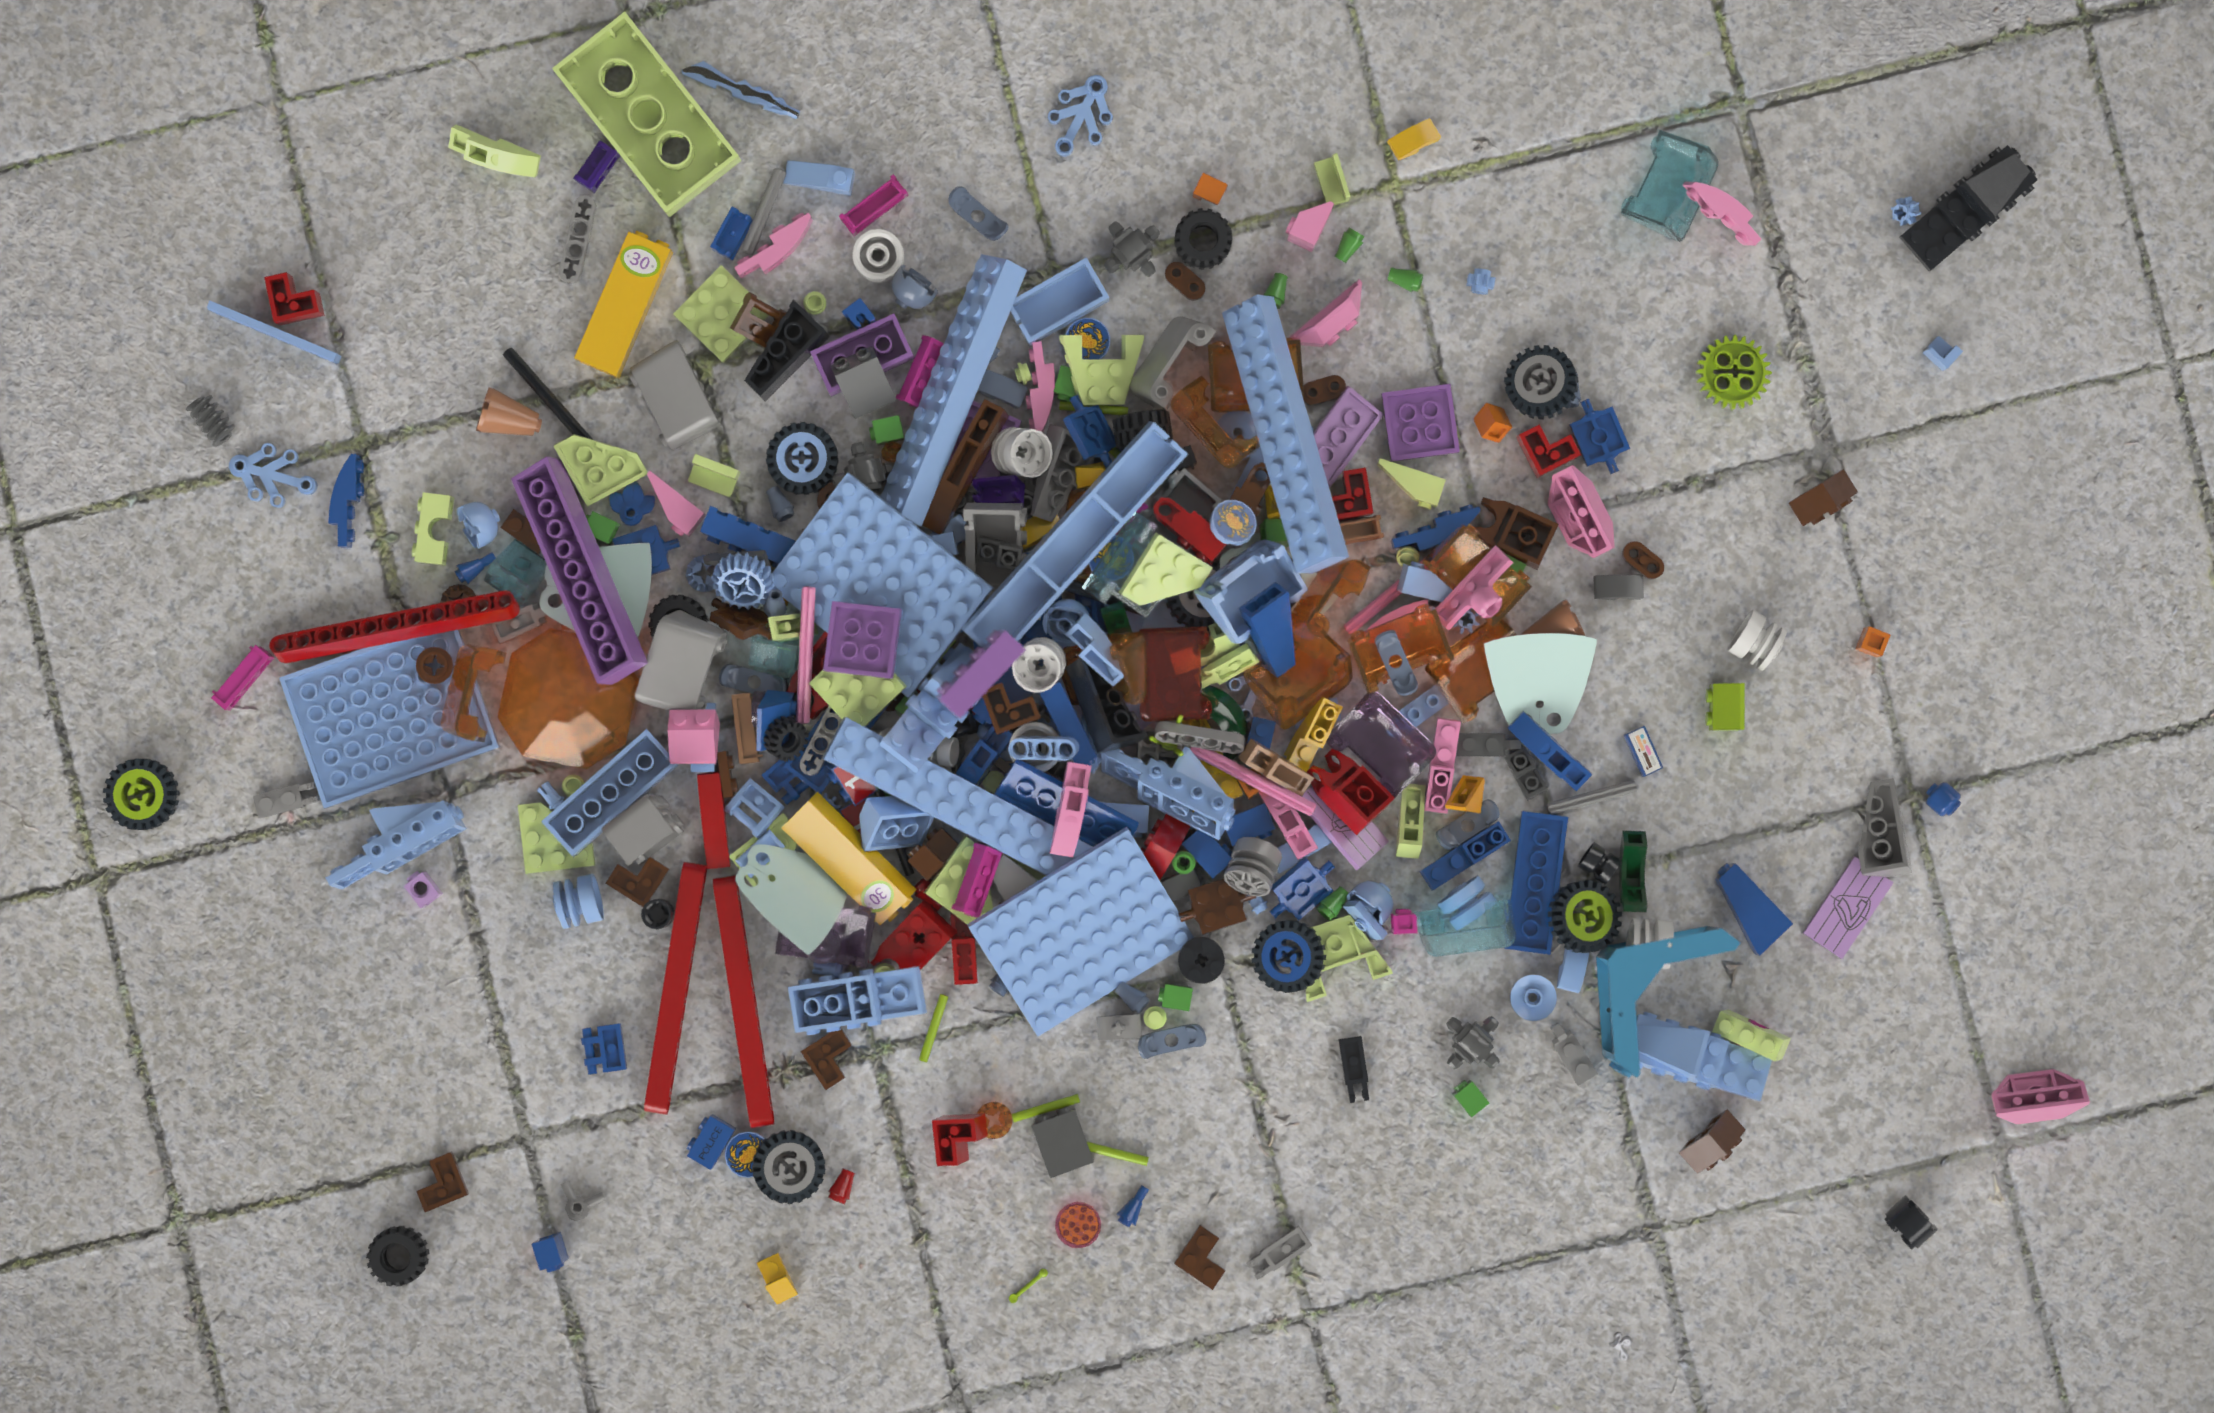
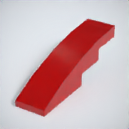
M720 771L698 773V793L707 869L730 867L729 838Z
M950 912L951 926L957 931L951 939L954 984H978L976 939L968 925Z

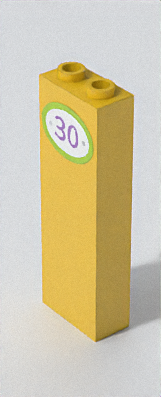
M628 231L574 359L620 379L673 255V251L669 249L670 245L658 239L655 243L648 240V235L640 231H635V234Z
M818 791L782 826V829L879 925L883 924L886 920L891 922L900 913L897 910L899 907L905 909L913 901L911 895L916 891V888L877 850L864 851L862 849L861 834Z

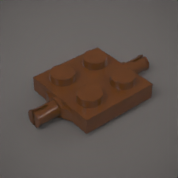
M718 598L712 600L711 605L717 608V610L710 613V621L717 624L720 628L727 630L742 640L757 634L766 637L768 640L772 639L768 621L769 617L765 612L753 606L749 610L745 606H742L740 609H738L737 605L730 607L728 603H724Z
M1221 879L1188 890L1192 902L1191 909L1178 914L1179 917H1182L1180 918L1181 922L1194 918L1200 926L1202 935L1247 921L1243 910V902L1256 899V896L1240 893L1230 887L1225 879Z

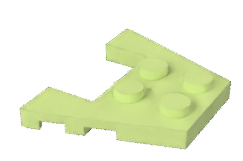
M1059 335L1060 343L1063 344L1065 349L1066 363H1069L1072 373L1071 380L1074 390L1082 404H1125L1144 341V335H1122L1121 359H1082V335Z
M1350 914L1310 927L1316 931L1315 934L1321 937L1322 940L1320 942L1325 946V950H1323L1324 955H1326V960L1323 961L1325 967L1321 972L1365 957L1373 980L1393 974L1391 968L1363 931L1355 925V921ZM1321 976L1314 981L1315 983L1312 986L1307 987V1002L1327 996Z

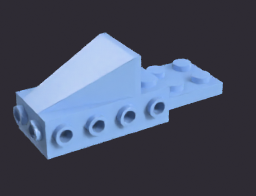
M959 643L955 650L950 647L943 656V659L946 661L943 665L938 662L930 672L933 677L930 680L926 678L918 687V690L921 691L919 695L913 694L905 704L908 709L879 744L915 773L919 771L945 736L950 739L958 729L954 726L956 722L962 723L970 713L967 711L961 718H958L936 698L939 694L936 691L944 681L950 682L955 677L953 672L962 663L967 665L971 660L969 656L973 651ZM982 696L975 702V704L972 707L976 706V704L979 702Z
M1184 747L1182 750L1184 755L1178 757L1172 768L1162 760L1156 761L1152 758L1145 765L1139 758H1131L1120 749L1101 753V772L1137 789L1138 800L1217 840H1220L1225 830L1229 831L1234 822L1232 817L1235 813L1233 808L1234 799L1224 793L1190 748Z
M444 800L434 803L373 808L369 811L382 835L377 834L366 840L367 844L362 846L366 855L359 854L350 860V864L345 867L341 865L330 871L331 875L325 878L330 886L342 890L374 871L387 875L466 830L467 828L462 821L464 814L459 806L455 807L453 803H448Z
M920 967L874 973L873 969L859 971L860 975L853 976L852 972L839 974L838 979H833L832 975L818 977V982H812V978L798 980L799 985L788 987L795 1033L806 1031L807 1035L819 1034L820 1029L825 1028L827 1032L841 1030L840 1026L846 1025L847 1029L860 1028L861 1023L866 1022L868 1026L882 1024L881 1020L927 1013Z
M1644 1012L1643 1015L1639 1014L1636 1017L1640 1069L1642 1067L1651 1069V1073L1659 1076H1665V1074L1674 1076V1080L1682 1083L1690 1081L1696 1083V1087L1704 1090L1717 1088L1752 1100L1761 1101L1772 1062L1771 1059L1745 1047L1729 1043V1041L1724 1040L1717 1033H1711L1710 1035V1031L1694 1026H1688L1687 1029L1679 1026L1680 1023L1675 1020L1666 1019V1021H1661L1657 1019V1015Z

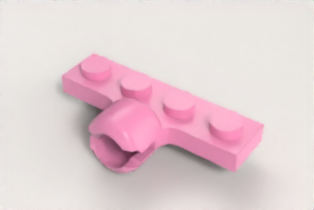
M1495 545L1440 603L1432 614L1448 630L1471 608L1482 618L1494 616L1501 609L1502 598L1493 590L1492 586L1513 562Z

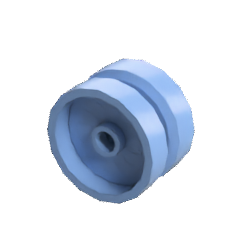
M1479 875L1454 888L1437 904L1444 914H1449L1458 909L1449 920L1456 931L1480 917L1497 903L1491 892H1485L1476 897L1485 887V883Z

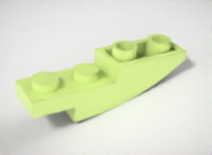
M457 124L451 128L448 148L464 154V160L509 174L528 177L537 176L541 155L503 139L494 141Z

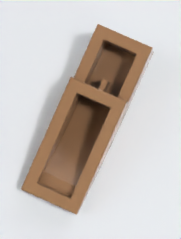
M1252 738L1238 757L1244 764L1301 797L1314 779L1313 776Z

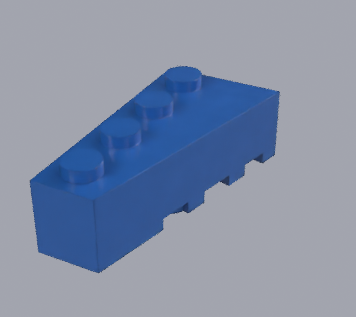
M713 506L709 507L700 530L701 533L708 536L707 541L717 545L720 542L729 544L728 549L734 552L766 550L768 560L772 562L770 566L774 568L779 565L796 542L752 522L743 521V519L730 513H723Z

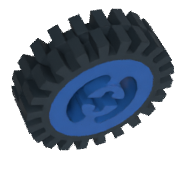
M1287 920L1275 922V924L1267 926V929L1262 930L1259 933L1260 937L1254 941L1256 945L1255 948H1252L1251 952L1254 953V958H1251L1252 963H1255V968H1253L1255 973L1259 974L1258 978L1260 981L1266 983L1265 986L1273 988L1277 992H1298L1307 989L1308 986H1312L1315 983L1314 981L1319 979L1321 976L1320 972L1325 967L1323 965V961L1326 960V955L1323 953L1325 946L1321 944L1320 941L1322 939L1315 934L1316 931L1313 928H1309L1307 924L1300 923L1299 921ZM1288 939L1296 942L1301 947L1303 952V961L1301 965V952L1294 953L1290 957L1291 960L1283 961L1281 964H1279L1282 967H1290L1291 973H1286L1280 970L1279 967L1276 965L1274 958L1276 948L1278 949L1276 953V960H1283L1288 956V952H1294L1298 949L1295 946H1288L1286 944V941Z

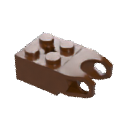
M1261 462L1255 465L1241 488L1236 486L1229 499L1246 504L1251 508L1255 518H1257L1262 509L1259 503L1270 484L1265 463ZM1260 470L1264 471L1267 474V479L1259 481L1256 479L1255 473Z
M1483 497L1481 505L1494 515L1496 522L1488 528L1470 525L1467 532L1476 537L1485 547L1492 549L1496 545L1505 554L1525 563L1528 567L1538 570L1559 524L1507 501H1497ZM1526 534H1529L1532 541L1526 542L1521 536L1525 537Z

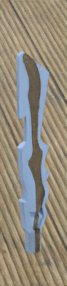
M705 61L684 68L681 71L683 75L716 89L717 85L731 91L732 96L751 104H760L764 106V110L779 115H788L794 119H797L800 114L799 110L787 105L783 98L775 97L771 91L762 90L761 86L752 87L746 80L736 83Z

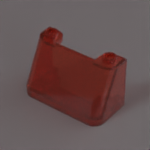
M1207 627L1143 628L1139 630L1137 637L1140 714L1143 721L1171 722L1176 721L1179 715L1183 716L1182 721L1210 720L1212 703L1208 701L1206 696H1202L1200 650L1205 649L1210 641Z

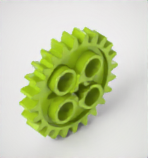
M1727 335L1724 336L1723 343L1718 339L1714 340L1715 347L1709 344L1706 347L1709 353L1702 352L1700 354L1705 360L1697 361V364L1702 369L1696 370L1695 373L1702 375V377L1696 382L1704 384L1700 392L1707 390L1709 393L1705 398L1714 397L1713 405L1719 401L1722 402V409L1727 404H1730L1731 410L1735 409L1736 404H1738L1740 409L1744 408L1745 402L1749 406L1753 405L1752 397L1755 400H1760L1761 397L1758 392L1765 393L1767 391L1762 385H1768L1771 382L1765 378V376L1772 374L1771 371L1765 368L1771 362H1764L1763 360L1768 354L1760 355L1759 351L1762 346L1754 348L1755 340L1747 344L1746 336H1743L1740 341L1737 340L1736 335L1732 336L1731 341H1729ZM1718 355H1723L1727 358V366L1718 364ZM1741 356L1749 357L1751 361L1749 367H1744L1740 363ZM1734 367L1736 372L1753 371L1754 374L1740 373L1733 378L1731 373L1714 374L1713 371H1729ZM1718 378L1726 380V389H1720L1717 386ZM1744 378L1750 382L1749 390L1741 388V379Z

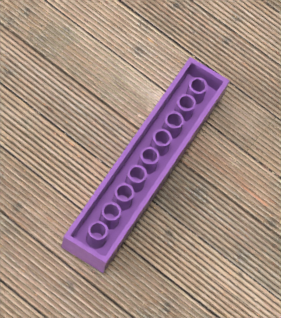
M546 456L511 478L596 682L613 685L648 664V661L561 459Z

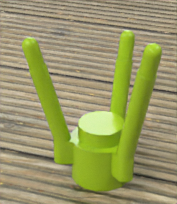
M1182 715L1178 716L1176 723L1181 724ZM1150 736L1149 739L1156 745H1161L1165 751H1173L1174 754L1179 756L1184 755L1177 748V744L1161 742L1155 737Z

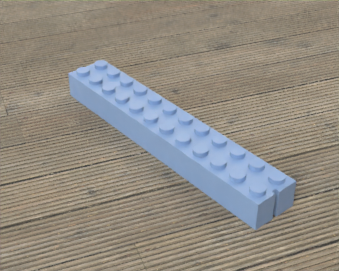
M981 254L976 262L974 273L966 286V292L958 305L955 319L949 327L948 336L940 349L936 365L932 368L929 382L923 390L921 401L914 412L910 428L905 434V440L896 455L895 464L887 477L883 493L880 495L884 501L915 525L922 526L1027 272L1026 269L1007 259Z
M1257 294L1241 302L1242 305L1237 304L1222 312L1296 573L1313 574L1349 558L1274 297Z
M1149 421L961 629L982 648L988 643L985 639L994 630H1006L1018 642L1188 453L1174 440L1168 439L1169 436L1155 422Z
M843 717L822 757L827 762L1046 876L1093 848L1078 839L1073 857L1050 854L1054 826L928 760L915 773L879 745L885 737L847 717Z

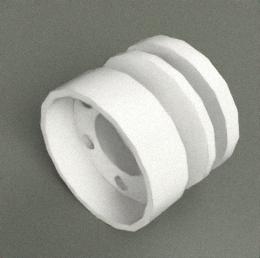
M1010 427L1002 430L995 437L991 448L992 461L999 471L1007 475L1028 478L1037 477L1044 473L1051 463L1053 454L1052 445L1048 437L1039 430Z
M1752 610L1738 628L1727 651L1740 659L1750 652L1748 664L1753 665L1760 658L1756 669L1763 671L1780 652L1787 630L1781 627L1775 633L1777 628L1775 622L1767 629H1764L1766 617Z
M1045 637L1034 638L1023 646L1026 651L1012 664L1013 676L1017 683L1025 690L1044 692L1052 688L1063 675L1066 667V655L1062 647L1054 640ZM1040 658L1044 659L1042 667L1038 665Z
M1632 918L1629 930L1627 931L1626 947L1674 938L1673 921L1656 920L1653 930H1650L1648 919H1643L1640 929L1639 918ZM1671 963L1665 964L1662 968L1669 969Z

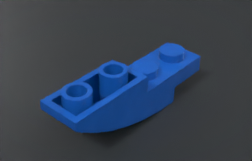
M351 454L344 463L335 482L330 500L328 523L338 525V547L352 548V542H355V529H352V519H355V507L351 506V502H361V496H364V484L360 482V473L364 472V462L362 459L360 460V456L357 454Z
M1473 504L1460 507V512L1451 514L1450 510L1437 513L1438 518L1433 519L1435 528L1431 529V525L1417 528V533L1409 534L1408 531L1395 534L1396 538L1391 540L1392 548L1397 549L1415 544L1417 551L1421 552L1442 544L1473 521L1479 514L1480 507L1474 508Z
M1524 711L1507 727L1536 757L1575 791L1592 776V773L1565 750L1555 738Z
M992 725L986 735L971 750L955 775L979 787L989 774L990 768L1009 745L1013 732L1009 730L996 735Z
M1498 821L1444 854L1419 872L1431 891L1495 852L1510 842L1511 839Z

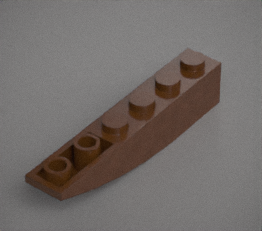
M984 399L939 483L922 526L937 534L944 533L989 453L995 437L1000 433L1009 417L1005 409Z

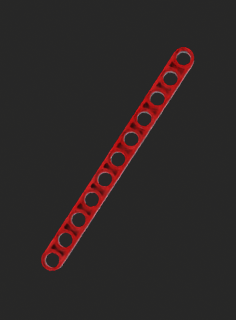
M507 590L280 634L271 639L269 647L280 662L291 663L510 620L519 614L520 606L511 592Z
M684 862L682 866L644 1103V1111L665 1115L669 1112L707 875V865Z
M736 875L713 878L714 896L749 1123L751 1128L774 1125L773 1106L739 886L736 882Z

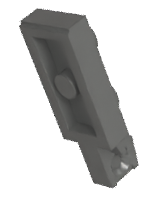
M1459 733L1457 756L1503 757L1504 755H1509V750L1521 749V741L1509 740V734Z

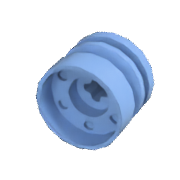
M594 874L577 877V888H574L570 879L565 880L564 887L561 881L553 882L554 908L563 929L571 928V919L574 926H580V915L582 914L587 924L604 920L601 893Z

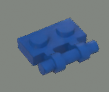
M779 760L764 772L762 777L776 793L783 787L788 793L781 799L788 805L791 801L799 799L801 797L800 794L809 786L801 781L793 787L789 782L796 776L783 767L786 762Z
M621 1023L598 1026V1036H592L591 1027L582 1029L583 1038H581V1043L585 1048L586 1059H584V1065L587 1066L588 1075L597 1074L596 1064H602L603 1073L627 1069ZM595 1043H599L600 1057H595L593 1046Z

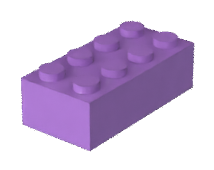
M891 314L810 351L831 397L842 392L830 366L838 359L849 357L860 349L872 346L884 373L914 359V355L895 314Z
M1000 629L999 631L994 630L985 639L988 643L983 648L977 647L970 654L971 660L967 665L962 663L953 672L955 677L950 682L944 681L936 690L939 693L936 698L956 717L961 718L1026 651L1006 630Z

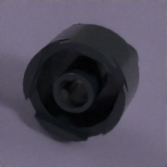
M1199 936L1188 940L1181 947L1178 955V965L1182 974L1191 982L1205 984L1215 980L1223 971L1225 957L1221 947L1208 937ZM1198 954L1208 957L1204 966H1201L1199 963L1195 964Z
M1907 1195L1885 1213L1887 1216L1884 1218L1886 1224L1895 1233L1898 1230L1902 1233V1240L1911 1250L1915 1247L1919 1248L1939 1230L1935 1224L1929 1221L1927 1215L1912 1200H1909Z

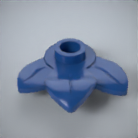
M634 481L624 488L623 494L618 492L610 494L609 502L612 510L620 514L621 521L624 524L634 526L641 522L643 515L653 510L655 496H644L641 486ZM629 511L635 512L633 516H627Z

